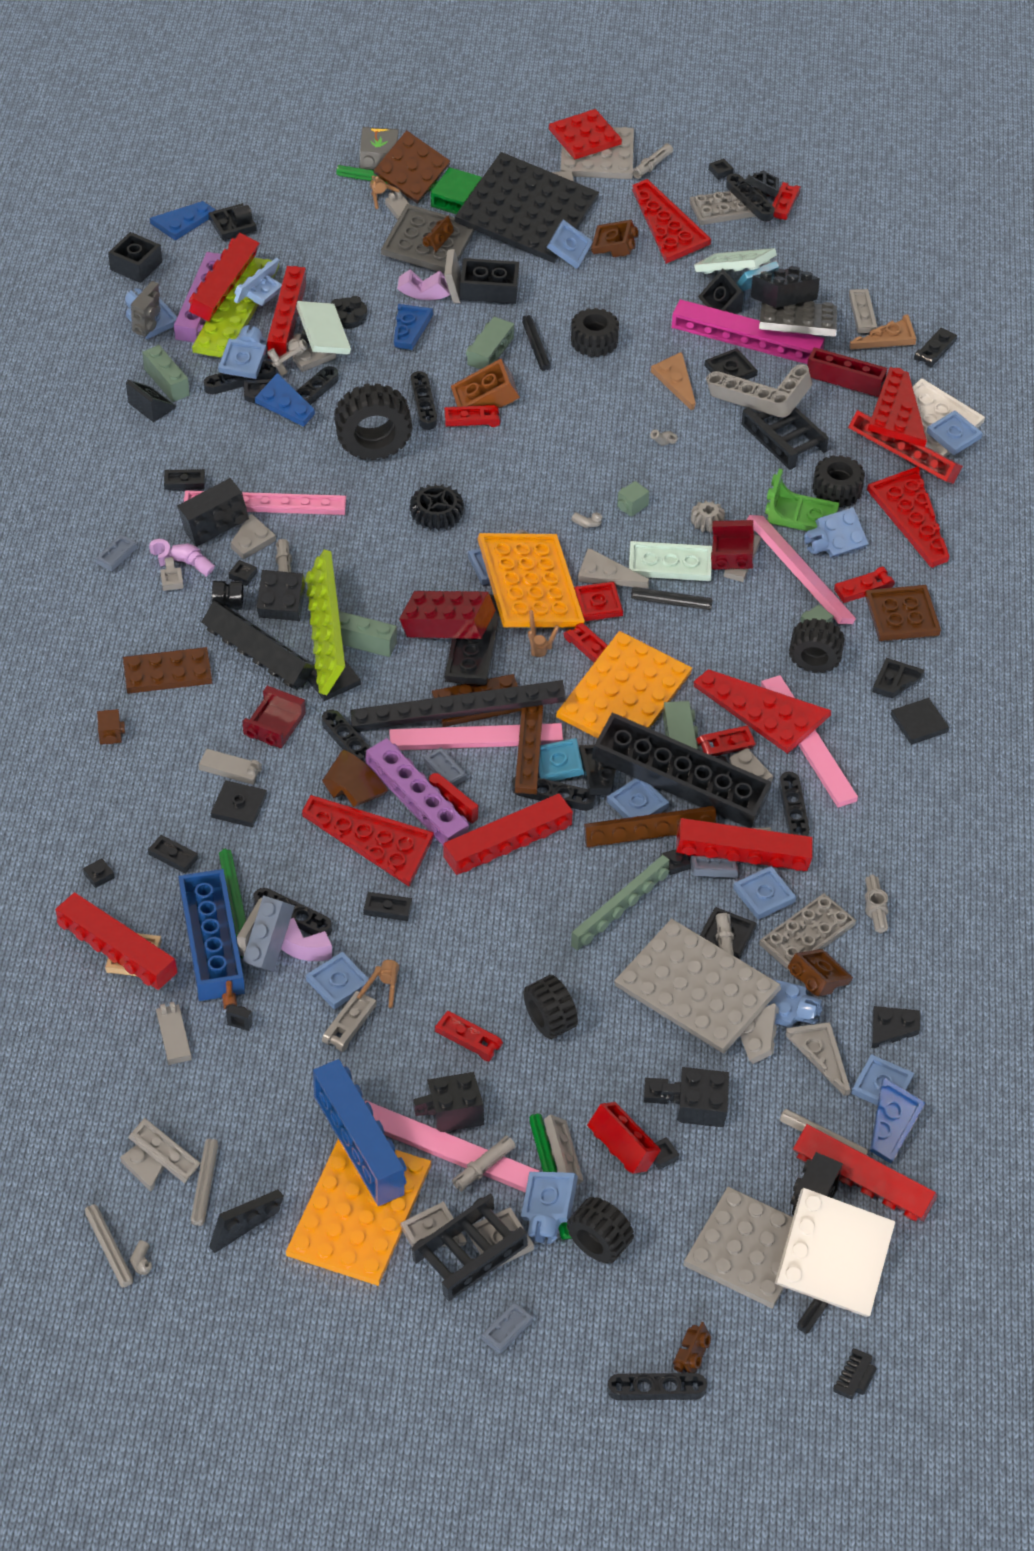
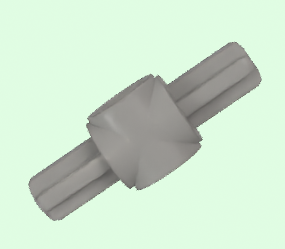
M872 874L865 879L867 887L865 912L873 919L875 931L882 934L888 930L886 915L888 914V895L880 889L878 877Z

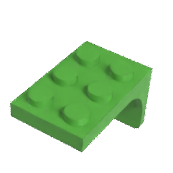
M779 468L777 475L773 474L771 482L773 488H769L767 500H770V502H767L765 514H768L769 523L809 531L817 528L815 521L818 518L838 512L839 503L799 495L790 491L782 480L783 469Z

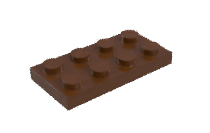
M207 647L123 657L127 694L212 684Z
M514 674L490 678L487 685L461 684L432 690V698L516 687L518 684ZM521 708L440 719L443 727L519 712Z

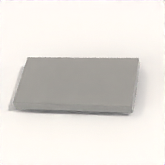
M753 187L756 191H758V192L763 196L761 190H759V189ZM730 191L690 197L689 203L700 225L756 217Z
M823 893L763 937L759 945L789 970L787 967L795 953L824 949L855 926L856 920Z

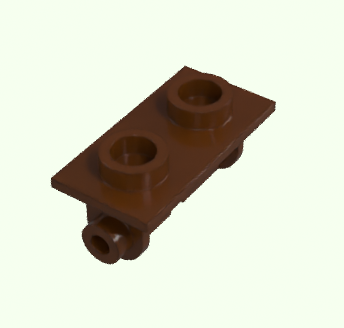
M449 215L444 220H439L431 230L432 233L423 238L424 246H433L434 251L437 252L451 236L454 229Z
M701 1322L700 1326L692 1325L687 1329L681 1344L688 1349L679 1348L673 1361L675 1371L683 1372V1370H687L688 1373H696L697 1369L700 1368L702 1357L706 1348L711 1343V1335L704 1322Z

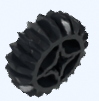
M435 483L434 486L427 484L426 488L420 487L419 491L414 492L410 500L412 520L416 521V525L421 524L422 528L429 527L430 531L433 528L439 531L440 528L447 530L448 526L454 527V524L459 523L463 515L464 503L461 494H458L456 489L452 490L451 486L445 487L444 484L437 486Z

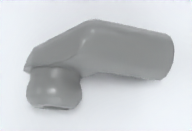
M653 430L650 434V437L661 446L668 445L669 443L675 444L678 439L677 435L672 431L660 433L658 430Z
M575 512L571 520L584 528H591L601 525L603 517L597 512L593 513L591 518Z
M143 1240L137 1243L130 1258L133 1268L140 1275H146L152 1269L151 1261L148 1262L145 1258L150 1245Z

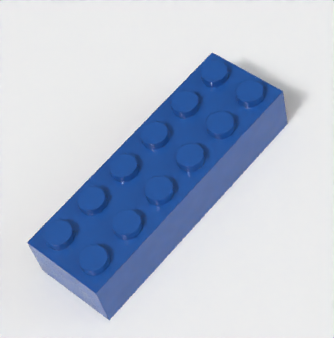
M219 869L179 875L180 895L199 1001L222 998V995L226 993V981L232 982V992L236 995L245 994L244 977L224 870Z
M337 1059L313 1069L314 1098L377 1206H381L404 1195V1185L406 1184L404 1172L406 1171V1165L401 1157L398 1158L396 1156L395 1147L391 1139H386L381 1122L374 1119L371 1105L369 1102H364L359 1085H354L351 1080L352 1075L347 1066L344 1067L341 1061Z

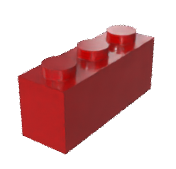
M616 1102L600 1104L587 1124L594 1136L601 1140L608 1147L609 1152L616 1156L624 1164V1168L632 1174L648 1171L661 1151Z

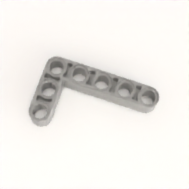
M804 364L795 366L777 389L718 371L712 372L706 377L711 396L777 417L788 416L812 386L809 368Z

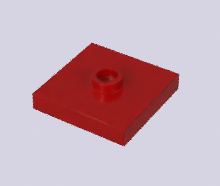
M614 582L574 587L584 621L623 616L622 605Z

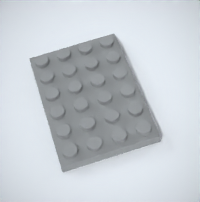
M672 918L614 980L616 987L723 1054L781 990L778 982Z

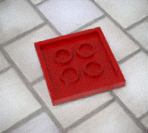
M596 109L549 124L550 132L574 160L622 145V138Z

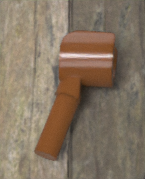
M226 981V993L222 995L224 1009L228 1005L237 1006L236 994L232 992L231 981Z

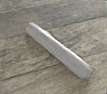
M785 1109L780 1116L781 1122L801 1132L806 1124L855 1150L868 1155V1149L788 1109Z
M207 1139L205 1141L191 1215V1224L194 1226H202L205 1222L218 1150V1141L216 1139Z
M96 1204L87 1206L85 1214L120 1286L126 1288L132 1285L133 1277Z

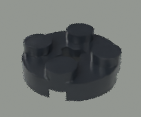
M352 296L351 298L332 300L331 304L335 305L343 328L359 327L362 325V321L367 319V307L360 297Z

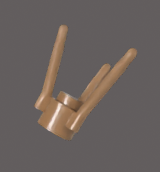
M372 176L370 188L373 191L371 195L373 196L375 209H378L377 194L384 193L386 189L400 192V190L385 183L378 176Z
M530 610L531 631H528L531 655L543 657L546 655L547 649H552V643L559 627L555 626L548 641L544 636L536 635L533 610Z
M385 960L382 962L381 967L376 966L374 973L360 990L357 998L361 999L376 977L379 976L383 983L390 984L388 1007L392 1008L395 984L399 972L398 963L393 960Z

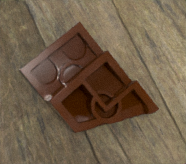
M342 750L339 753L337 759L322 779V782L333 798L345 794L353 807L381 797L389 791L380 778L362 760L346 750Z

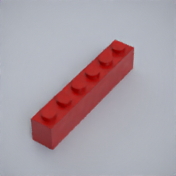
M239 233L236 238H232L228 245V250L225 248L220 260L217 259L214 263L213 271H208L205 282L201 281L197 288V293L193 292L189 299L191 304L189 312L210 322L256 256L260 243L242 233Z
M287 266L267 339V350L269 351L274 348L279 357L289 351L288 343L294 335L299 315L296 307L297 302L303 300L306 288V267Z
M859 410L856 411L848 426L849 429L942 480L954 484L963 467L962 465L927 446L922 447L868 431L872 416Z
M560 793L443 843V857L456 875L468 872L474 867L489 863L491 860L507 855L520 847H526L530 843L546 838L559 830L567 829L572 825L573 811Z
M681 818L677 830L676 853L808 871L812 860V837Z
M74 892L55 909L57 923L62 929L69 930L80 941L84 940L95 951L105 954L113 963L122 965L129 974H135L146 985H151L159 990L177 974L174 957Z
M808 1124L804 1127L793 1148L795 1153L798 1154L796 1158L806 1163L807 1159L812 1160L816 1152L843 1163L840 1176L841 1183L852 1187L854 1184L862 1188L860 1192L871 1199L876 1196L883 1200L882 1204L892 1210H895L896 1207L903 1210V1215L914 1222L918 1219L923 1222L925 1221L937 1198L935 1191Z

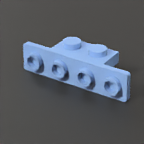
M275 258L271 262L268 261L264 268L258 269L255 275L248 277L244 284H239L234 292L236 294L234 302L238 304L245 297H248L255 303L263 306L277 295L281 290L282 284L271 278V276L275 274L280 259Z

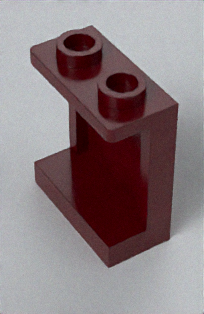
M713 521L712 570L753 569L754 521Z
M267 685L263 690L264 700L250 719L244 718L242 721L243 734L249 738L257 739L270 746L282 749L306 714L305 699Z

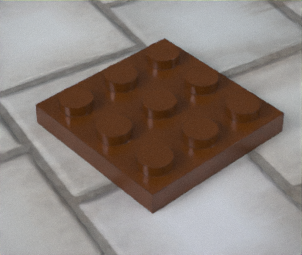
M406 130L374 169V174L391 186L398 188L401 193L418 204L450 165V160Z
M927 585L866 590V601L879 641L940 635L941 628Z

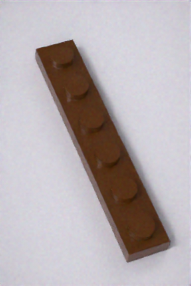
M543 705L521 708L515 793L537 794Z
M714 806L586 823L584 824L586 847L677 835L681 818L716 823V809Z

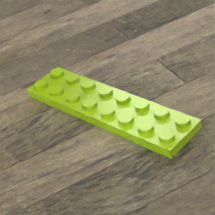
M254 257L210 322L206 321L192 346L193 353L222 358L228 340L236 339L239 336L240 330L249 324L259 305L248 297H245L238 304L235 303L236 294L234 292L237 286L244 284L248 277L254 276L258 269L264 268L266 263L272 260ZM278 263V266H277V269H276L275 274L277 273V271H278V269H279V263Z
M324 549L321 555L316 557L311 571L307 572L305 582L308 588V610L311 615L310 625H312L311 638L314 642L313 654H315V669H317L316 683L319 687V693L328 695L344 670L345 661L332 552Z

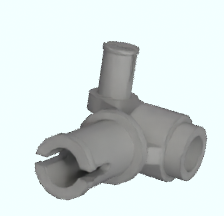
M301 334L293 336L288 343L289 351L279 357L274 348L267 352L273 361V367L277 368L281 376L288 372L282 362L293 355L298 356L308 350L306 341L304 339L300 340Z

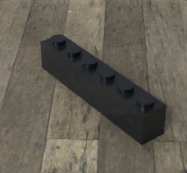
M213 601L201 623L207 626L206 630L215 636L218 634L222 636L224 643L230 646L235 645L238 647L237 651L248 657L250 655L253 658L252 662L261 667L266 666L269 668L268 673L277 678L279 676L284 679L283 683L291 688L295 686L303 688L315 668V665L225 604Z

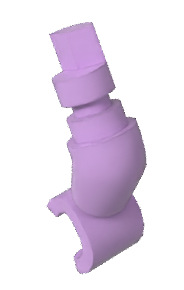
M155 539L149 545L150 553L158 555L160 567L166 565L165 558L173 557V561L185 562L188 565L195 566L206 577L212 573L215 567L210 560L201 554L200 549L192 544H178L170 548L166 540Z

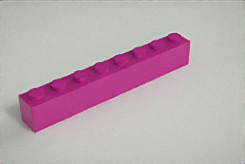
M681 299L672 315L671 328L807 364L813 348L823 349L825 338L811 334L759 329V320Z

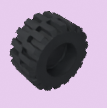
M588 308L585 311H579V314H575L571 323V345L575 347L574 349L577 352L580 351V354H586L588 357H600L601 355L606 356L608 353H612L617 348L619 321H617L616 316H613V313L610 311L606 312L605 309Z
M832 455L830 458L825 457L815 467L813 493L817 495L816 498L839 503V507L844 505L850 506L851 503L855 504L862 494L865 471L862 465L858 464L856 460H851V457H843V455Z
M812 618V620L806 619L803 623L799 622L797 627L793 629L789 657H791L793 663H797V667L804 668L805 671H813L812 673H825L826 670L832 671L841 662L845 642L844 634L832 622H826L824 619L817 620V618Z
M548 975L524 988V1002L528 1014L536 1028L546 1038L553 1039L578 1025L574 1001L565 985L557 977Z
M598 1197L587 1198L568 1219L566 1225L574 1243L589 1257L605 1264L616 1261L634 1239L633 1228L630 1226L631 1224L625 1215L614 1205Z

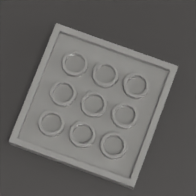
M612 127L622 138V145L576 160L562 146L561 172L572 171L573 177L632 179L634 128Z
M727 1187L684 1260V1266L773 1309L785 1288L775 1284L793 1217Z

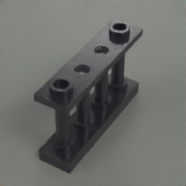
M749 407L743 410L741 425L789 470L796 467L797 455L815 446L823 453L827 452L829 437L796 407L788 416L771 425L763 421L772 416L771 414L764 412L757 414ZM791 423L797 428L784 436H779L775 432ZM802 435L809 439V441L795 448L788 444V442Z
M491 1193L484 1198L477 1199L470 1208L425 1239L418 1240L411 1248L413 1261L416 1264L425 1258L444 1279L442 1281L443 1295L448 1301H451L528 1246L527 1232L521 1226L515 1231H510L493 1212L494 1198ZM485 1217L503 1239L495 1245H491L473 1226L475 1222ZM465 1231L483 1250V1253L475 1259H471L453 1239L455 1236ZM444 1244L464 1265L455 1273H451L433 1253Z

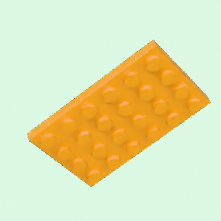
M479 533L477 540L503 627H530V610H533L535 627H575L577 624H584L585 621L557 534Z
M619 631L566 699V702L559 708L556 717L597 739L612 712L647 728H651L663 712L664 702H670L691 674L692 667Z
M338 1139L287 1247L286 1256L379 1286L403 1232L400 1223L409 1218L431 1168V1161L395 1150L396 1156L398 1158L401 1157L406 1165V1171L404 1172L406 1178L404 1195L381 1206H377Z

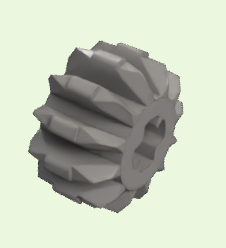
M705 500L704 503L698 502L696 506H693L691 521L695 529H701L702 533L708 531L711 534L713 521L725 520L724 509H722L721 504H715L714 500L711 503Z

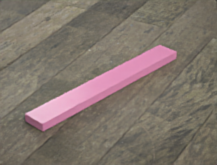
M185 491L184 502L204 491ZM242 492L247 512L345 515L346 496Z
M749 515L747 520L754 521V530L819 603L834 616L838 624H853L856 620L853 614L764 516Z
M781 675L761 681V687L795 698ZM814 730L798 746L837 808L857 802V794L816 730Z
M561 723L542 724L540 745L563 741ZM520 725L389 729L390 742L396 744L400 750L518 746Z
M369 1102L373 1110V1117L376 1121L379 1120L381 1122L385 1136L464 1168H467V1164L471 1161H476L488 1151L480 1146L445 1132H440L433 1127ZM503 1157L483 1173V1176L526 1192L529 1172L540 1171Z

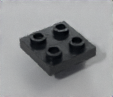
M243 203L208 213L209 220L222 240L236 237L239 233L248 234L257 231L251 209L248 205H243Z

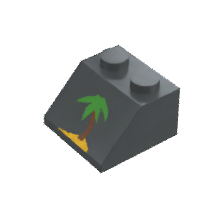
M362 127L359 168L374 170L398 141L399 129Z

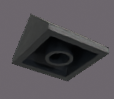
M722 268L698 297L707 307L733 314L741 313L744 291L726 270Z
M127 379L128 403L152 422L157 421L176 408L175 404L151 386Z

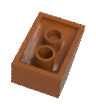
M502 359L451 385L457 407L486 405L503 407L520 398L513 376Z

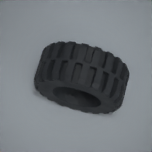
M375 383V385L364 384V387L361 388L357 386L353 388L351 393L347 392L344 395V399L341 398L337 404L338 407L335 409L334 420L338 441L342 444V448L354 457L359 456L360 459L364 460L367 458H371V460H377V458L381 457L382 459L388 458V455L398 453V449H402L406 445V441L408 442L411 437L412 420L407 400L404 396H401L398 390H393L390 386L385 385L384 387L378 383ZM371 416H383L389 419L383 425L375 428H364L358 425L363 419Z

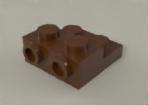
M632 219L597 225L591 247L593 254L611 252L613 257L630 255L631 250L636 247L634 238H637L639 235L638 228L634 226Z
M823 949L795 953L787 967L796 979L805 984L807 990L818 997L832 994L836 987L849 985L853 979Z

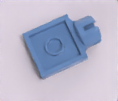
M140 288L134 289L138 294L143 291ZM132 290L125 297V304L129 308L126 310V317L131 322V303L138 297ZM160 297L159 306L161 309L158 316L155 317L157 324L152 332L150 331L145 337L146 339L174 327L177 316Z
M244 326L236 339L228 340L218 367L219 373L257 379L267 351L266 345L261 344L262 332L257 327L253 326L251 333H248L250 326Z
M854 507L818 518L815 521L817 528L807 531L804 535L805 545L812 543V546L807 547L811 554L825 551L829 554L830 558L866 547L869 544Z
M773 979L781 986V990L767 1004L769 1006L775 1003L779 1008V1013H776L775 1024L790 1028L796 1022L810 1025L817 1024L818 1020L813 1018H820L822 1012L820 1004L822 1000L808 996V990L804 986Z
M529 1172L521 1218L524 1221H530L527 1234L531 1237V1240L544 1244L545 1237H548L547 1243L550 1244L557 1239L560 1224L567 1222L571 1217L578 1180L576 1173Z

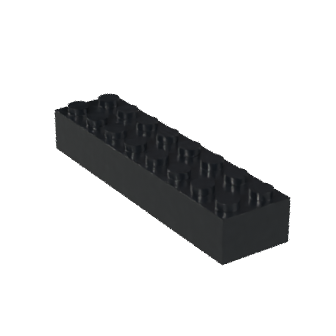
M613 712L593 749V760L700 807L714 806L716 814L748 828L753 827L772 785V782Z

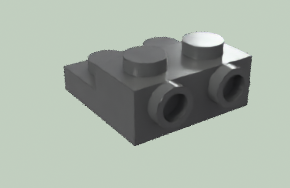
M151 281L131 303L132 331L144 337L155 329L157 324L155 317L158 316L161 309L159 306V284Z

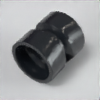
M213 581L212 602L228 604L230 608L243 607V581H231L229 584L226 581Z

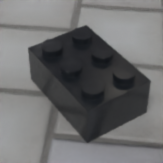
M463 258L460 300L516 304L520 262Z
M790 266L789 269H775L774 272L762 271L761 274L753 275L750 297L774 308L815 301L818 299L820 278L813 276L811 272L801 271L796 266Z
M231 478L177 505L184 531L196 547L249 519L243 494Z

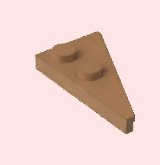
M904 315L902 320L896 323L891 321L887 325L870 331V335L864 338L861 336L855 338L853 341H850V349L915 345L916 336L909 315Z
M680 352L652 365L651 373L690 410H693L696 402L683 354Z

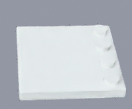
M920 379L913 386L927 439L925 446L947 457L950 452L926 433L928 426L954 410L976 428L984 423L985 417L926 380Z
M805 1188L801 1189L775 1284L869 1317L895 1221Z

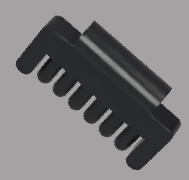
M853 1348L849 1360L846 1362L847 1365L844 1366V1370L841 1372L842 1375L839 1376V1380L833 1386V1391L849 1399H853L856 1392L864 1395L877 1370L874 1365H871L872 1356Z

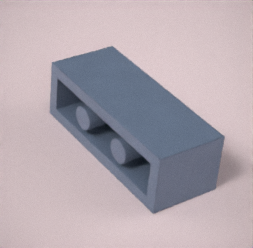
M263 896L242 962L274 972L295 907L294 905Z

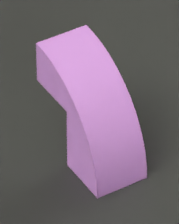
M411 269L399 276L397 289L412 298L438 300L450 295L445 276L441 271H438L424 281Z
M290 919L281 947L285 953L306 961L332 959V945L325 931L303 938L295 919Z

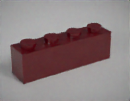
M816 347L813 348L807 362L811 378L876 397L880 396L888 369Z

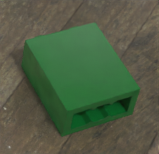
M449 167L431 191V207L457 214L482 177Z

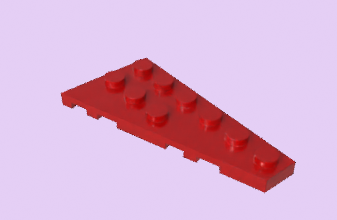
M648 179L633 184L632 191L666 264L711 245V238Z
M890 367L869 423L868 431L925 447L927 439L909 372L901 368Z
M919 466L868 484L867 491L931 568L949 561V553L944 539L939 532L940 527L936 523L929 495L924 488V481L920 477Z
M709 669L693 681L696 689L787 754L831 716V710Z
M310 795L302 810L304 818L408 887H410L434 839V832Z

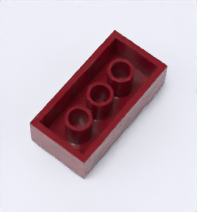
M414 591L399 620L406 636L411 638L481 639L496 609L489 592Z

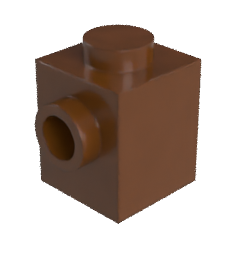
M119 709L97 711L100 745L122 743L121 734H125V723L120 721Z

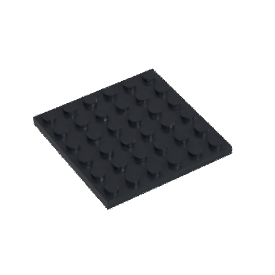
M500 152L456 214L454 222L555 263L559 256L548 249L547 245L557 227L564 220L575 229H578L598 199L599 192Z

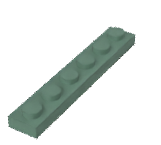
M664 855L659 857L572 931L571 946L578 951L584 945L590 944L594 936L599 932H604L608 925L614 919H619L629 906H634L643 894L649 893L660 880L663 881L669 874V859Z

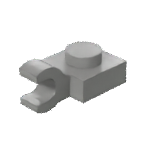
M173 557L165 558L166 569L160 570L163 591L183 589L181 567L174 568Z

